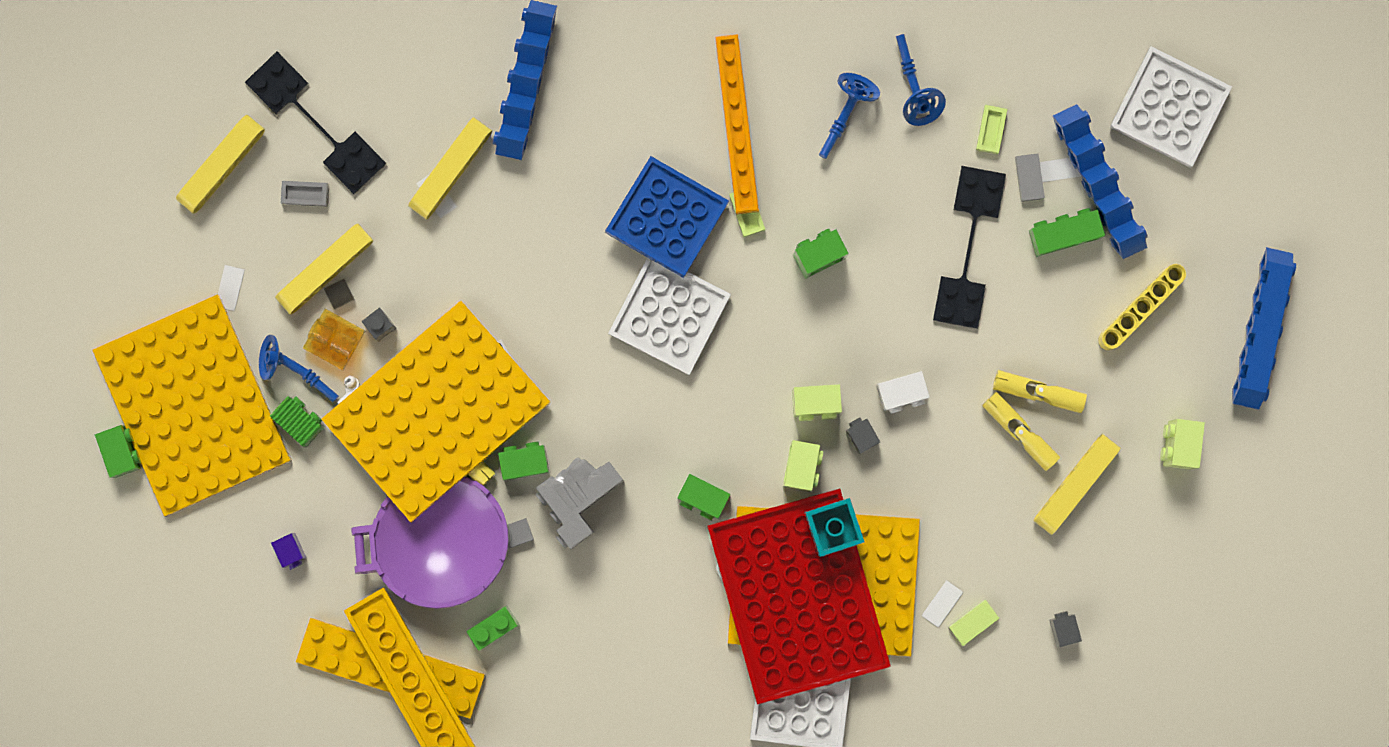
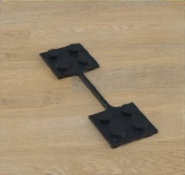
M278 51L245 81L275 114L288 103H294L334 144L335 149L323 163L353 194L361 189L387 164L356 131L344 142H336L297 102V94L309 83Z
M961 166L953 210L971 214L973 218L963 274L958 279L941 276L933 321L978 329L986 284L969 281L966 273L977 218L979 216L998 218L1006 177L1004 173Z

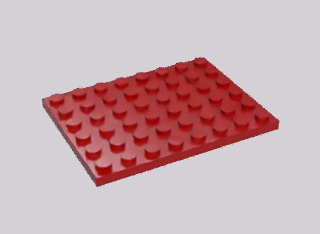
M840 488L707 526L757 705L891 667L857 545L819 557L804 513L843 500Z

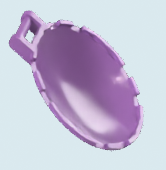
M464 477L412 523L387 496L381 504V508L376 518H374L372 525L351 528L355 541L357 565L354 566L355 574L377 572L387 587L397 596L409 603L426 608L454 607L480 595L498 576L508 550V527L499 503L483 485L468 477ZM363 535H369L371 564H366Z

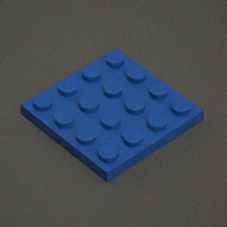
M650 156L606 228L605 233L684 278L727 207L729 200Z

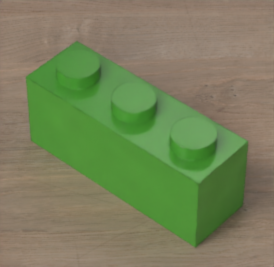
M1090 208L1077 211V216L1069 218V215L1065 214L1056 217V221L1047 224V220L1034 223V228L1029 230L1036 257L1102 239L1105 233L1098 210L1091 211Z

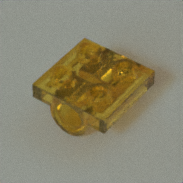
M324 309L320 318L312 325L303 349L344 371L366 331Z

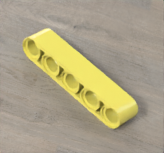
M249 115L242 117L179 191L176 200L191 213H197L259 141L265 132V128Z
M473 117L409 202L408 207L426 220L429 219L492 134V130Z
M355 224L275 296V299L290 315L294 314L362 254L374 240L359 224Z
M1172 264L1165 268L1100 334L1098 338L1100 347L1108 351L1119 347L1186 278L1184 267L1180 264ZM1170 270L1177 271L1179 276L1177 281L1170 279ZM1154 286L1161 287L1163 291L1161 297L1154 295ZM1138 302L1146 304L1147 311L1145 313L1138 311ZM1125 317L1131 321L1130 329L1122 327V318ZM1108 333L1115 337L1114 345L1106 343L1105 336Z
M1102 433L1038 512L1033 521L1049 534L1055 533L1121 448Z

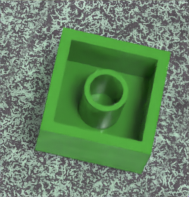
M826 229L817 234L818 236L815 240L810 242L809 239H806L797 244L793 256L805 279L847 258L849 253L837 229L833 231Z

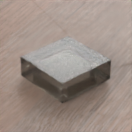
M345 279L324 288L334 309L355 300Z

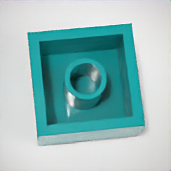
M850 498L804 512L819 557L864 543Z

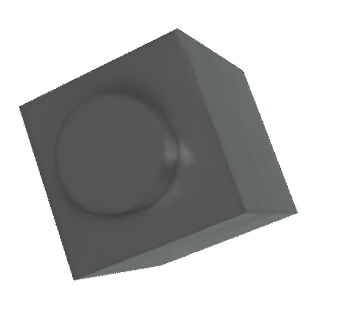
M380 307L361 321L378 342L397 328Z
M859 417L849 423L850 428L846 432L859 454L880 443L868 419L862 421Z
M1068 611L1054 614L1055 618L1049 620L1057 647L1082 642L1075 614L1068 615Z

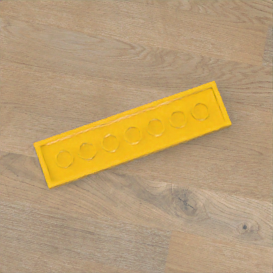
M385 587L344 610L345 615L420 746L476 747Z
M310 618L296 659L297 663L390 693L356 632ZM423 654L457 714L471 719L485 674Z

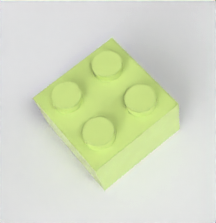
M840 384L794 387L792 389L794 417H799V421H811L814 419V416H822V420L835 419L842 412Z
M1174 419L1168 421V425H1164L1163 438H1166L1165 447H1162L1160 455L1163 466L1189 470L1200 468L1205 422Z
M795 440L791 441L783 487L808 492L812 491L813 487H817L819 474L815 473L816 466L821 464L823 451L819 450L820 445Z

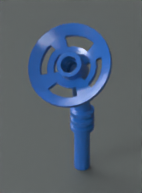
M905 34L896 36L902 58V70H905L903 74L906 75L912 91V95L904 104L903 116L909 124L923 126L933 122L942 114L946 105V99L944 94L936 88L920 89L915 75L917 70L914 69L915 64H912L914 59L910 57ZM935 96H938V104H937V107H935V104H936ZM928 111L930 113L925 117L916 118L917 114L926 113Z
M842 73L839 75L838 85L848 94L849 98L838 120H834V124H832L829 130L830 134L819 153L820 157L827 159L837 138L842 136L841 133L847 127L845 124L857 101L872 102L879 99V88L866 77L855 73Z
M267 335L265 337L259 354V373L263 380H270L277 366L283 364L301 375L302 380H306L307 384L310 383L311 387L314 386L333 403L338 399L339 395L323 383L319 375L316 376L315 372L312 373V369L308 370L283 355L282 352H279L278 341L274 335ZM272 343L273 347L269 351V346Z

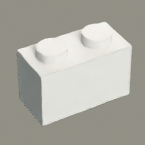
M922 371L876 385L883 410H890V414L903 411L904 405L911 404L913 408L926 404L925 399L930 398Z

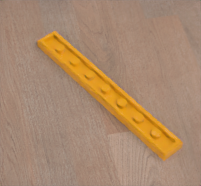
M738 34L718 36L715 39L736 215L759 212Z

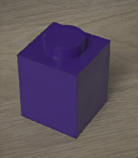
M290 533L271 542L282 568L289 567L292 570L303 564L301 560L307 558L296 533Z

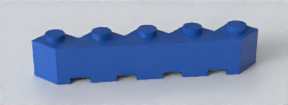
M531 0L528 8L523 9L521 21L525 22L524 31L521 39H516L514 52H518L517 62L514 69L509 70L507 83H511L510 92L507 100H502L500 114H503V121L500 131H495L493 137V145H496V155L518 160L523 158L528 142L529 128L532 125L535 112V102L541 86L544 64H546L550 47L549 41L555 25L557 5Z
M1076 104L1053 115L1057 134L1061 141H1065L1068 148L1067 154L1074 168L1078 169L1082 176V185L1088 197L1093 199L1102 225L1106 226L1111 235L1109 240L1113 248L1122 259L1148 248L1146 243L1148 235L1142 225L1139 226L1133 219L1131 210L1134 207L1129 197H1124L1120 192L1117 183L1119 175L1116 169H1111L1105 162L1103 152H1105L1104 144L1100 139L1097 140L1090 131L1089 123H1091V118L1086 110L1082 111Z
M1268 247L1265 249L1259 264L1260 279L1253 293V310L1246 325V342L1239 356V374L1232 388V404L1259 410L1262 402H1266L1268 399V384L1271 370L1274 369L1276 364V357L1274 356L1277 342L1283 331V326H1281L1282 319L1290 299L1288 294L1290 282L1296 271L1293 253Z

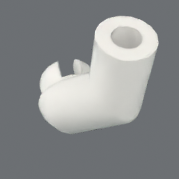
M353 376L345 378L346 394L337 402L338 404L360 386L357 378Z

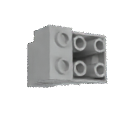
M577 457L567 469L562 470L555 478L551 476L536 487L538 493L535 494L543 505L546 506L548 504L553 511L550 512V515L557 524L563 523V526L556 530L559 534L556 538L564 548L569 547L573 549L594 533L581 513L624 481L610 462L595 469L588 461Z

